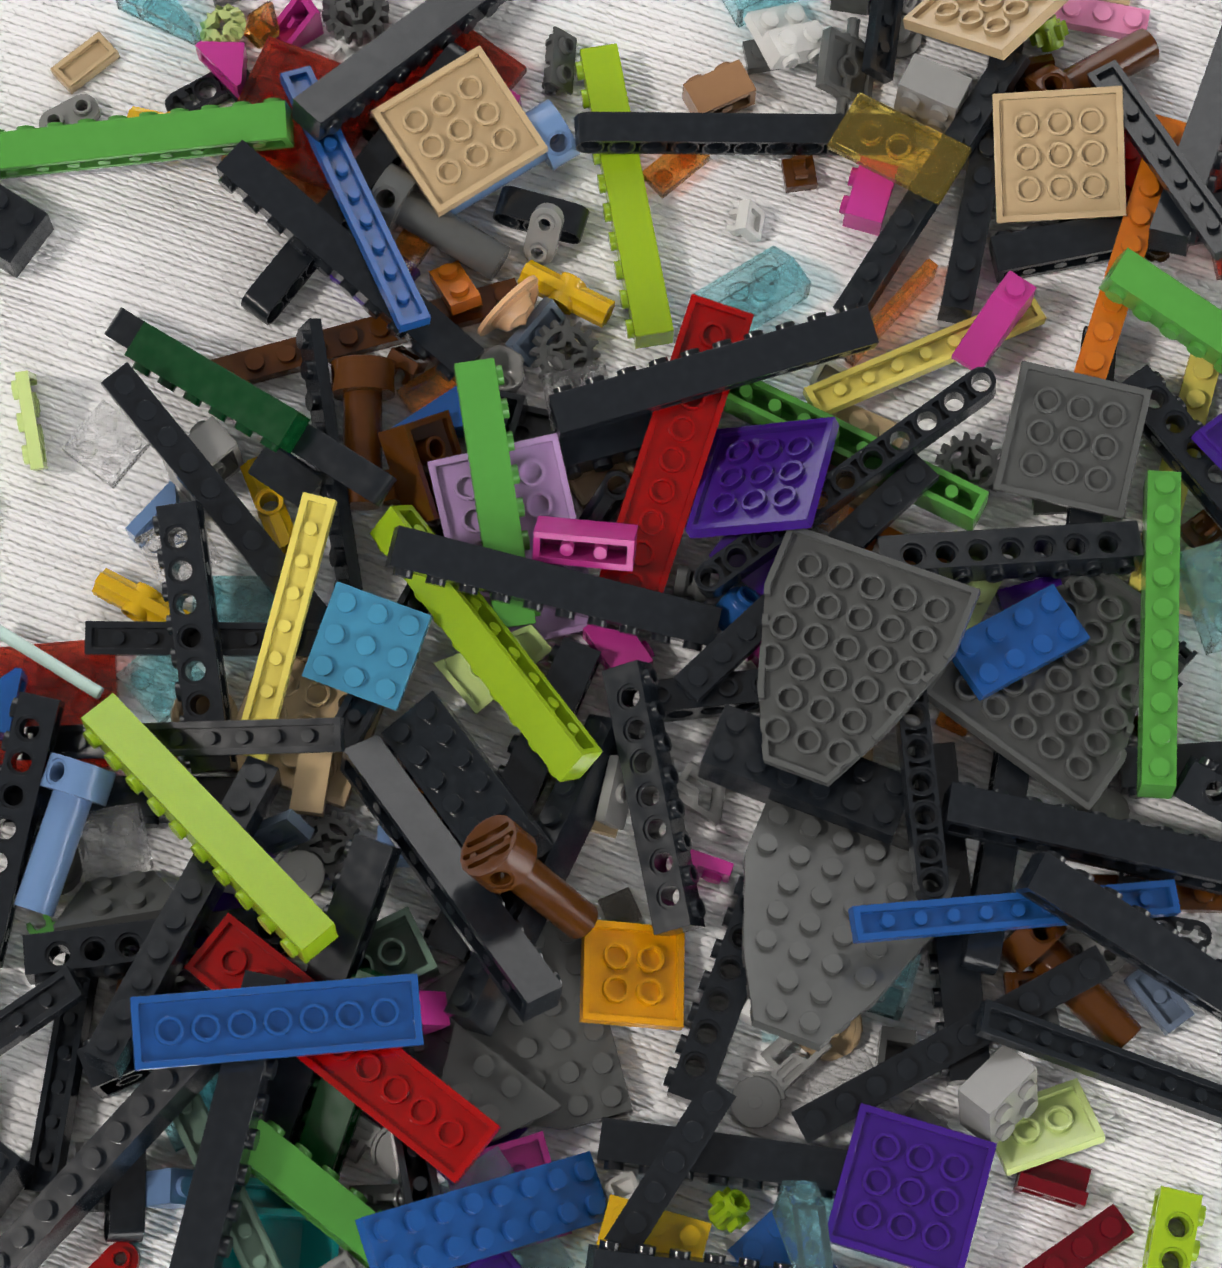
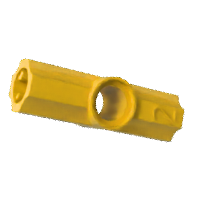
M530 260L523 267L517 281L518 284L527 277L535 275L538 278V296L553 299L565 315L573 313L601 328L609 321L615 307V301L587 288L586 284L577 276L567 272L559 274L533 260Z
M254 457L246 460L240 466V470L264 530L286 555L294 525L284 498L248 473V470L257 458ZM274 501L278 503L276 509L272 511L262 509L267 502Z
M108 568L100 572L95 580L92 589L93 595L118 607L124 615L133 621L166 622V616L170 615L169 602H165L163 595L159 591L145 583L138 582L136 584ZM183 609V611L185 612V614H190V613H191V612H189L188 610Z

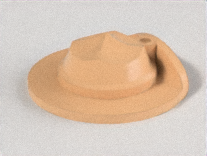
M531 275L515 286L489 312L478 327L477 333L482 337L494 329L499 328L508 332L518 326L526 325L527 319L537 302L539 293L538 278L535 275Z

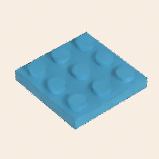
M337 581L302 677L398 711L433 616Z

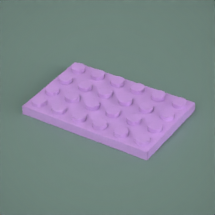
M557 433L514 442L515 451L509 452L511 465L517 464L520 484H515L514 486L516 498L522 497L524 503L525 517H520L521 531L528 530L530 550H525V556L528 559H532L533 536L538 516L577 519ZM467 453L427 462L444 537L482 546ZM556 565L589 574L588 567ZM479 591L491 606L489 593ZM543 607L541 616H536V623L533 624L546 640L583 631V628L588 625V618L575 615L574 620L563 619L555 616L556 610ZM527 625L510 627L508 629L512 632Z

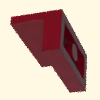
M1055 1159L1018 1172L1013 1190L1081 1210L1086 1206L1089 1194L1086 1192L1092 1169Z

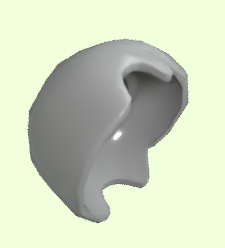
M503 345L488 347L479 360L494 358L495 366L502 365L504 385H499V390L516 393L523 385L526 375L524 373V359L522 355L512 348Z

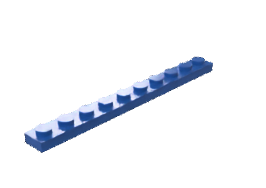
M310 65L280 73V82L292 106L293 99L318 81ZM341 128L334 135H327L319 142L303 129L399 333L430 324L431 316Z
M1175 879L1100 885L1103 888L1110 887L1123 895L1122 900L1129 905H1138L1151 913L1150 918L1176 916L1181 913ZM1018 892L859 905L848 909L853 944L1068 925Z

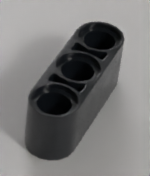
M515 186L502 187L492 216L497 223L527 232L530 218L535 208L542 203H552L558 206L564 215V224L559 241L569 244L581 242L590 214L586 207ZM541 219L543 225L551 226L548 220Z
M146 1151L104 1196V1239L106 1242L143 1241L145 1232Z

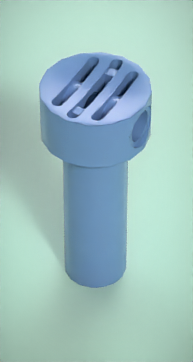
M547 99L525 112L547 145L548 152L452 209L450 212L457 215L544 161L554 171L580 155V152L576 150L573 134L550 100Z
M56 753L50 754L40 786L53 791L14 905L54 917L91 805L94 803L106 806L117 775L116 773Z

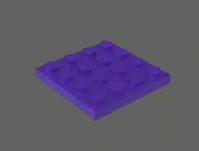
M826 417L717 429L685 529L690 539L812 528L840 426L836 418Z
M861 1103L823 1241L910 1268H965L997 1143Z

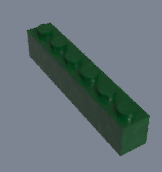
M145 321L124 354L134 361L133 369L147 377L153 372L159 376L157 383L172 392L177 387L185 391L182 397L197 407H200L202 402L210 406L208 413L225 422L229 417L236 421L233 428L251 438L253 433L258 434L262 437L259 443L275 453L281 448L291 454L311 420L294 408Z
M365 968L358 969L357 973H354L350 979L388 975ZM317 1075L313 1084V1092H316L313 1102L307 1106L303 1113L301 1124L304 1125L300 1138H297L293 1145L296 1142L302 1144L312 1153V1161L321 1168L323 1165H327L340 1176L362 1109Z

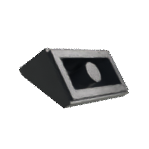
M264 447L248 470L250 475L298 508L303 492L313 494L324 478L322 474L281 448L275 453Z

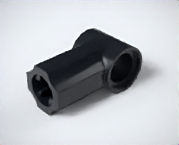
M622 469L608 471L578 519L610 522L624 501L631 480L630 475ZM613 476H620L627 483L626 489L623 492L614 493L608 488V480Z

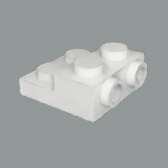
M799 1L750 11L745 16L744 21L770 70L780 68L787 70L794 68L798 64L807 62L815 64L819 62L823 28L818 19L812 21L808 19Z

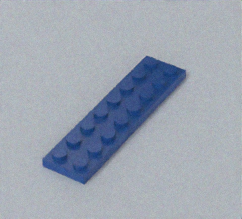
M417 973L129 998L135 1071L424 1045Z
M588 1151L364 1216L355 1220L369 1268H455L603 1222L607 1201L591 1152Z

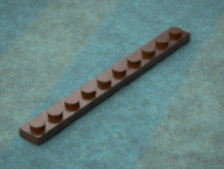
M515 278L476 288L481 295L483 305L454 316L442 298L430 300V302L456 325L463 328L482 323L489 312L517 286ZM367 317L323 329L328 364L335 358L349 355H364L408 343V341L404 337L401 340L394 337L386 328L388 324L380 317L377 319ZM296 337L215 358L212 361L247 382L257 384L300 372L302 357L301 350L296 345Z

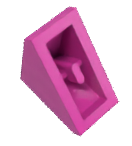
M291 0L266 34L281 55L288 56L324 34L320 12L311 0Z
M199 41L195 44L199 60L240 101L245 98L248 62L245 43Z

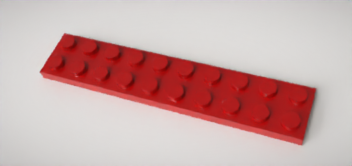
M692 294L670 361L681 358L680 353L689 349L699 348L700 352L713 349L712 344L721 340L731 339L732 343L744 340V335L749 333L754 314ZM730 390L652 413L616 522L638 525L633 571L601 569L599 577L664 593Z
M227 913L184 967L211 990L241 988L245 970L285 978L292 984L316 982L230 913ZM401 1048L296 1057L456 1185L501 1129L497 1123Z

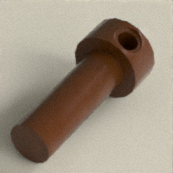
M1143 28L1138 29L1063 70L1053 64H1046L1020 78L1016 84V92L1092 88L1088 82L1087 74L1113 60H1116L1125 74L1130 77L1156 63L1159 60V48L1156 40L1147 30Z
M349 355L335 358L330 362L333 398L343 401V445L382 469V446L378 432L382 431V402L395 397V361L375 355ZM347 487L351 510L369 511L382 507V504L378 507Z
M495 815L486 818L475 826L467 836L461 849V866L468 875L492 893H503L511 890L571 939L582 938L594 928L598 919L596 906L537 859L538 847L535 838L505 815Z
M1065 925L1012 930L1004 938L1001 956L1017 974L1030 966L1039 976L1074 957L1075 954L1060 939L1069 928ZM1102 983L1064 1002L1096 1039L1122 1048L1142 1028Z

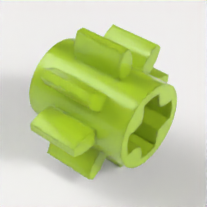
M1053 14L1029 37L1031 45L1041 48V51L1044 53L1055 51L1064 46L1063 40H1065L1066 35H1069L1066 21H1061L1060 18L1056 19V15Z
M726 1187L723 1191L718 1190L708 1199L710 1204L713 1205L708 1210V1216L711 1223L717 1229L728 1230L729 1233H732L736 1229L740 1230L750 1221V1218L746 1215L751 1209L750 1202L742 1191L737 1189L731 1190L729 1187Z

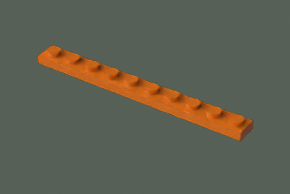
M1156 114V117L1176 145L1179 146L1187 123ZM1143 158L1141 159L1126 206V216H1123L1104 278L1116 258L1127 248L1145 258L1148 248L1149 228L1161 197L1163 186ZM1102 290L1099 291L1074 372L1106 380L1128 308L1123 304L1109 300Z

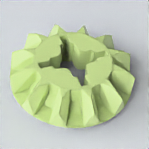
M229 3L224 7L216 5L215 11L212 13L206 12L207 19L200 22L202 31L198 35L202 41L239 42L246 30L245 15L238 7H234ZM223 20L226 24L223 25V30L221 34L217 29L220 27V22Z

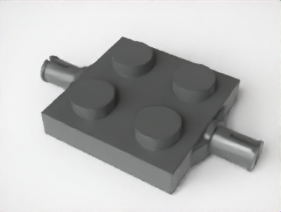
M857 17L848 18L846 32H841L831 26L824 29L822 33L815 87L836 98L835 114H848L849 104L860 110L871 106L874 78L862 72L865 43L858 36L861 20Z

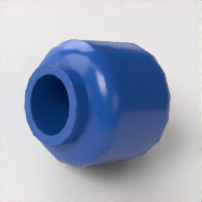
M735 586L726 591L715 606L722 608L718 624L720 630L724 631L760 598L759 594L747 586Z

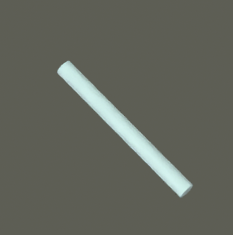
M0 624L1 641L93 698L99 699L104 692L103 687Z

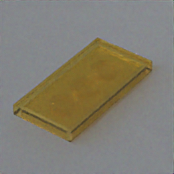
M861 92L857 94L827 144L829 150L937 205H940L971 153V147Z

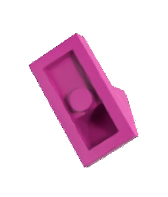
M694 849L690 850L692 863L698 873L702 874L701 878L703 880L718 885L721 881L729 883L734 863ZM669 856L668 859H669V861H670V863H671V865H672V864H673V860H672V857Z

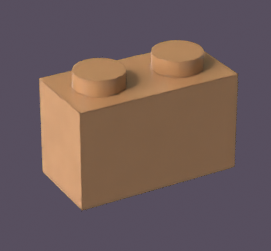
M740 59L731 63L723 62L707 74H697L689 78L683 84L682 99L690 113H736L755 104L756 88Z

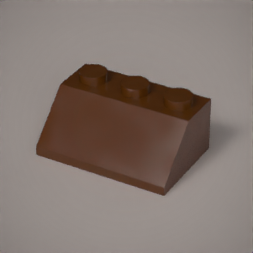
M449 410L378 432L390 473L397 479L394 485L400 504L413 505L425 522L440 518L427 462L463 454Z

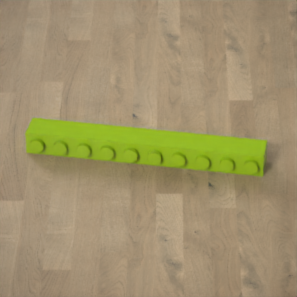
M617 43L580 49V61L575 62L577 80H583L585 89L580 90L583 109L589 108V112H631ZM592 154L594 165H600L601 174L597 175L599 193H605L607 203H602L605 223L611 222L613 231L608 232L610 250L616 251L618 261H613L616 280H622L624 290H619L622 310L628 309L630 318L625 320L627 338L634 339L635 349L673 343L674 328L639 154Z
M413 505L390 506L369 533L377 543L378 549L386 556H388L394 527L400 525L434 534ZM413 574L412 579L403 578L414 591L416 599L423 603L433 616L434 622L450 638L453 647L469 663L472 672L489 689L491 697L508 714L510 722L528 740L530 748L547 765L549 773L559 782L580 779L603 753L602 749L481 593L478 591L477 596L458 592V585L446 583L445 588L425 583L426 577Z
M114 693L81 717L86 730L82 734L86 741L94 749L100 747L106 753L104 758L114 771L117 772L121 769L127 775L125 780L136 794L143 792L148 797L147 804L158 817H161L163 814L170 821L168 825L172 832L180 840L186 838L192 844L190 849L200 862L205 863L208 861L215 868L212 872L223 886L226 887L230 884L237 891L235 897L246 910L253 908L259 915L257 918L258 922L269 934L275 932L282 939L280 944L290 957L295 958L298 956L307 964L338 938L334 922Z

